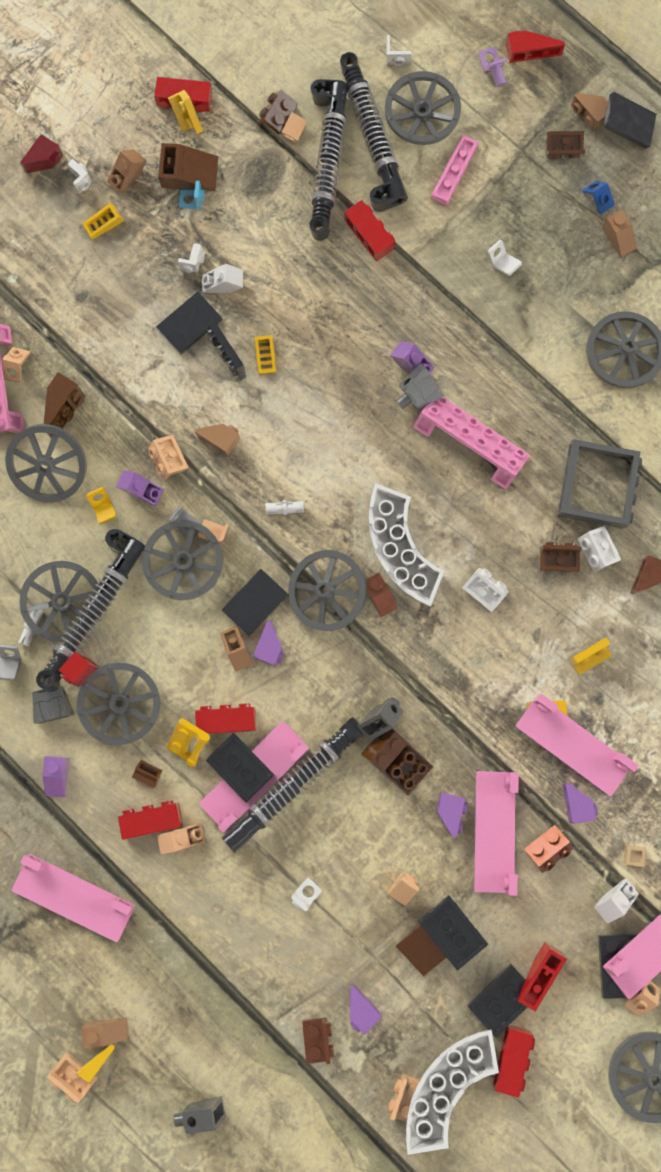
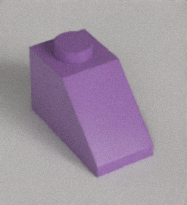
M267 621L253 657L276 667L277 663H281L284 652H282L283 648L272 623Z
M44 757L42 777L45 796L66 797L70 758Z
M562 783L569 823L595 821L596 815H598L596 803L593 804L592 799L570 783Z
M352 983L350 985V1020L352 1021L350 1025L358 1033L361 1031L365 1035L382 1018V1015L373 1003Z

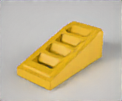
M110 202L83 222L82 225L93 240L121 224L124 219L117 207ZM99 220H100V222H101V224H102L101 227H100L99 224L97 223V221H99ZM93 224L97 230L93 231L90 225Z
M273 335L254 337L258 375L277 373ZM269 342L270 346L259 347V343ZM270 350V353L260 354L259 351ZM271 357V360L260 361V358ZM272 364V368L261 369V365Z
M111 1044L78 1070L76 1075L85 1083L90 1084L115 1049V1046Z

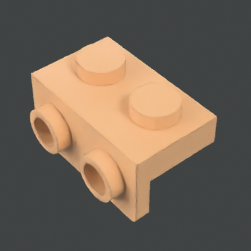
M68 1052L65 1053L47 1076L52 1086L63 1090L70 1101H76L77 1103L82 1100L98 1079L95 1075L90 1084L80 1079L76 1073L84 1065Z

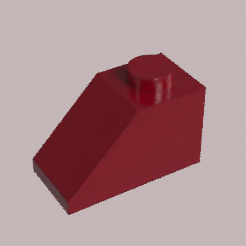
M41 134L20 161V164L26 173L53 169L60 162L63 154L58 144Z

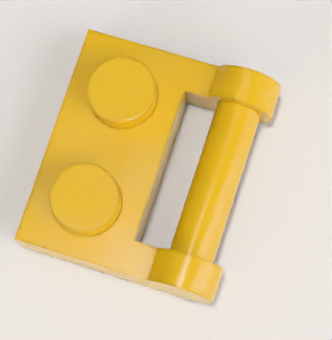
M181 718L166 749L186 760L187 765L195 767L199 761L198 757L204 745L208 743L210 736ZM195 737L197 738V743L191 753L188 751V748Z

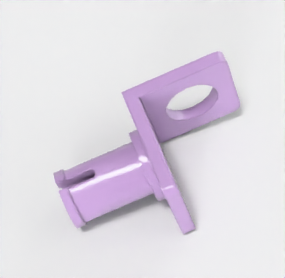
M495 47L480 51L478 55L484 73H492L495 87L506 84L507 82L502 71V66L507 61L506 58L499 60ZM487 53H491L494 56V61L490 64L484 59Z

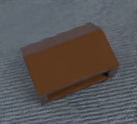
M140 760L132 778L155 788L163 770Z

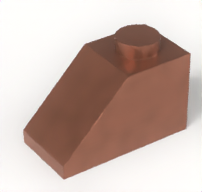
M650 555L643 559L630 593L635 594L661 583L660 559Z
M379 572L366 579L367 595L381 618L398 608Z

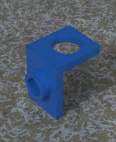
M595 181L582 189L583 193L593 195L599 214H603L615 205L608 183Z

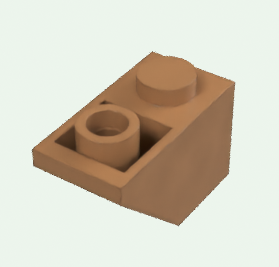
M579 93L574 95L571 104L572 109L581 116L586 126L595 131L604 124L608 101L603 96Z
M135 149L120 151L107 182L118 193H122L141 175L147 160Z

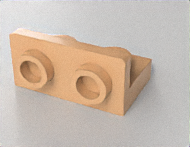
M173 435L152 441L148 448L149 456L154 460L157 473L163 480H167L170 475L186 471L189 468Z
M402 1074L401 1079H397L394 1087L396 1095L394 1100H390L387 1112H390V1120L394 1121L396 1118L407 1122L409 1107L420 1081L419 1079Z

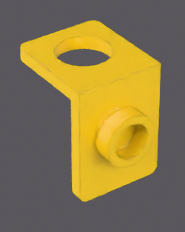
M103 487L86 494L100 525L117 517L112 502ZM95 495H103V498L101 500H93V497Z

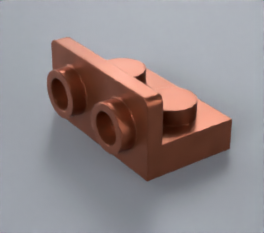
M326 1017L302 1020L306 1064L319 1062L330 1064V1058L334 1057L333 1044L329 1045L328 1036H332L331 1023L327 1024Z

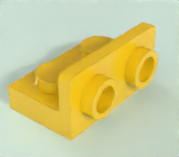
M185 90L170 96L168 100L182 132L193 129L196 134L203 132L192 101Z
M607 637L569 658L579 675L612 656L607 648L611 644Z

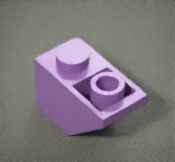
M400 341L390 355L408 373H411L419 363L426 367L429 373L435 368L413 343Z
M123 470L116 485V488L130 496L154 506L157 505L164 490L136 472Z
M440 792L436 812L450 835L457 838V834H461L463 822H460L462 814L466 813L467 803L463 797Z

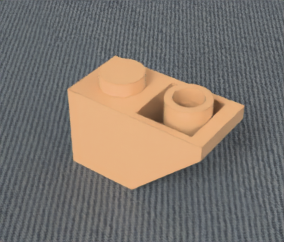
M201 823L157 835L161 855L206 842Z
M408 872L405 875L400 873L388 891V895L406 906L420 889L417 879Z

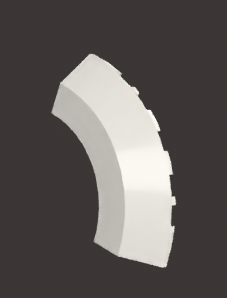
M375 483L369 507V528L376 555L384 570L398 587L417 601L431 607L444 570L425 559L418 552L412 541L407 524L408 506L411 497Z
M492 1030L478 1032L456 1042L441 1053L426 1070L416 1087L408 1111L406 1124L408 1155L449 1148V1118L453 1107H455L464 1090L473 1082L475 1083L484 1077L499 1073Z

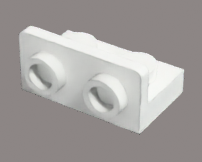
M605 526L589 531L578 538L593 572H597L621 560Z
M479 567L462 588L492 612L509 591L503 582L492 578V574L487 569Z

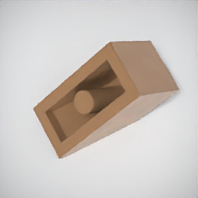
M623 209L607 217L602 229L620 258L636 250L637 245L633 227Z
M218 424L198 428L195 431L198 438L227 457L240 440L239 431L232 425Z
M235 626L221 632L222 642L235 672L253 665L238 627Z
M127 1017L86 1022L82 1027L83 1049L103 1047L128 1039Z

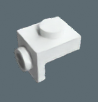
M72 159L68 166L71 173L77 177L73 185L80 194L90 186L92 181L86 167Z
M193 244L189 260L178 259V264L182 271L198 273L200 263L204 262L205 257L201 245Z

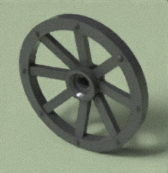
M428 71L409 73L398 79L390 88L385 101V116L389 127L404 141L417 145L434 144L445 139L456 128L461 113L460 97L453 84L443 76ZM415 81L431 82L424 100L420 99ZM409 84L415 104L396 93L403 86ZM437 84L449 93L448 96L430 104ZM394 100L412 112L393 115L392 101ZM453 101V116L432 112ZM415 118L409 132L405 131L397 123L398 121ZM429 118L450 123L437 133ZM424 122L431 135L419 136L414 134L420 123Z
M626 311L610 314L594 326L588 337L586 345L588 363L593 372L609 385L618 388L641 386L650 381L661 368V332L650 319L641 314ZM619 320L636 322L630 337L627 338ZM612 322L621 340L598 332ZM641 325L654 337L635 341ZM595 339L615 345L617 348L595 356L594 342ZM656 344L657 359L654 360L637 348ZM618 354L619 358L609 375L601 368L598 361ZM634 355L653 367L652 370L646 375L639 377ZM624 359H628L633 380L615 378Z
M49 424L29 426L20 431L11 440L6 451L5 465L10 480L20 492L34 500L41 502L65 500L80 488L85 479L87 461L83 448L69 432L60 427ZM34 433L53 434L45 455L42 454ZM26 436L30 440L37 459L16 448L18 443ZM60 437L73 450L53 459L51 456ZM14 455L33 464L34 467L16 472ZM77 456L79 463L78 473L56 467L57 464ZM38 473L34 490L28 487L20 478ZM53 473L76 479V481L69 489L64 491ZM44 476L48 478L56 490V494L40 493Z
M178 520L161 526L150 536L143 550L142 566L146 579L158 593L173 600H192L207 593L218 581L223 568V553L217 538L208 528L193 521ZM189 528L184 551L180 550L170 532L171 530ZM195 530L204 534L211 541L189 554ZM164 534L176 553L175 556L153 549L157 540ZM214 547L216 554L215 566L193 561ZM150 555L167 559L174 563L152 573ZM186 558L187 563L182 565L180 560ZM192 567L213 572L210 579L202 587H200L192 572ZM178 569L170 591L163 588L155 580ZM186 571L195 590L187 593H176L183 572Z
M334 550L314 552L305 557L292 573L288 588L290 605L298 619L313 629L321 631L342 629L359 616L367 598L365 575L358 563L344 553ZM330 557L323 580L313 562ZM337 559L344 561L352 568L330 582ZM307 567L310 569L317 585L298 582L301 574ZM356 575L359 593L336 588L345 580ZM324 587L328 589L325 593H323ZM297 588L315 591L312 597L301 606L299 605ZM335 595L357 599L353 610L348 615L334 598ZM320 598L317 623L307 617L304 611ZM327 600L342 620L332 624H325Z
M54 561L38 567L28 576L21 589L19 604L25 623L35 634L50 641L66 642L61 637L68 639L69 635H55L46 631L58 611H60L65 632L71 634L72 630L68 628L70 623L66 610L68 609L82 617L83 614L78 611L80 609L71 605V602L90 598L89 595H92L93 591L75 596H69L70 592L81 575L88 580L92 589L95 590L97 588L95 584H98L95 577L87 569L69 561ZM57 568H67L76 571L64 592L61 591ZM51 570L56 594L40 586L34 580L42 573ZM30 586L50 598L51 601L27 606V594ZM59 598L64 599L63 605L57 603ZM53 607L41 628L34 623L29 615L31 611Z
M112 663L96 669L82 684L77 697V712L85 730L95 739L110 745H126L144 737L154 726L160 711V695L153 679L141 668L127 663ZM113 670L133 672L122 694L119 692ZM107 672L114 696L91 685V683L98 676ZM138 676H140L147 683L151 692L128 698L127 695ZM87 690L108 700L109 703L85 710L84 703ZM153 698V710L150 718L129 706L131 703ZM117 700H121L123 702L122 707H118L115 705ZM111 709L112 711L100 731H97L89 722L87 715ZM125 711L147 723L140 731L131 736ZM119 713L124 737L114 738L104 735L116 714Z
M650 1031L634 1034L625 1039L616 1048L610 1060L608 1078L612 1094L624 1111L643 1122L661 1123V1112L648 1113L655 1090H657L661 1098V1033ZM656 1041L653 1066H650L637 1045L638 1043ZM630 1048L633 1049L642 1064L643 1072L619 1064L623 1055ZM617 1071L641 1078L643 1081L620 1091L617 1082ZM657 1076V1080L652 1082L651 1078ZM648 1087L640 1111L630 1106L624 1100V1098Z

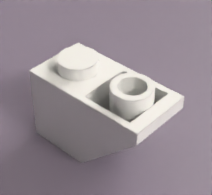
M228 264L215 268L203 274L202 292L232 293L243 288V270Z
M625 878L602 896L594 908L608 924L624 916L639 893L628 879Z

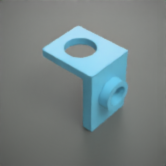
M196 181L195 191L180 190L179 208L201 209V201H204L205 191L202 190L200 181ZM187 195L194 197V201L190 204L184 202V197Z

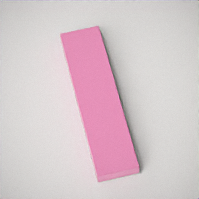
M462 135L431 195V199L446 206L448 205L478 147V141Z

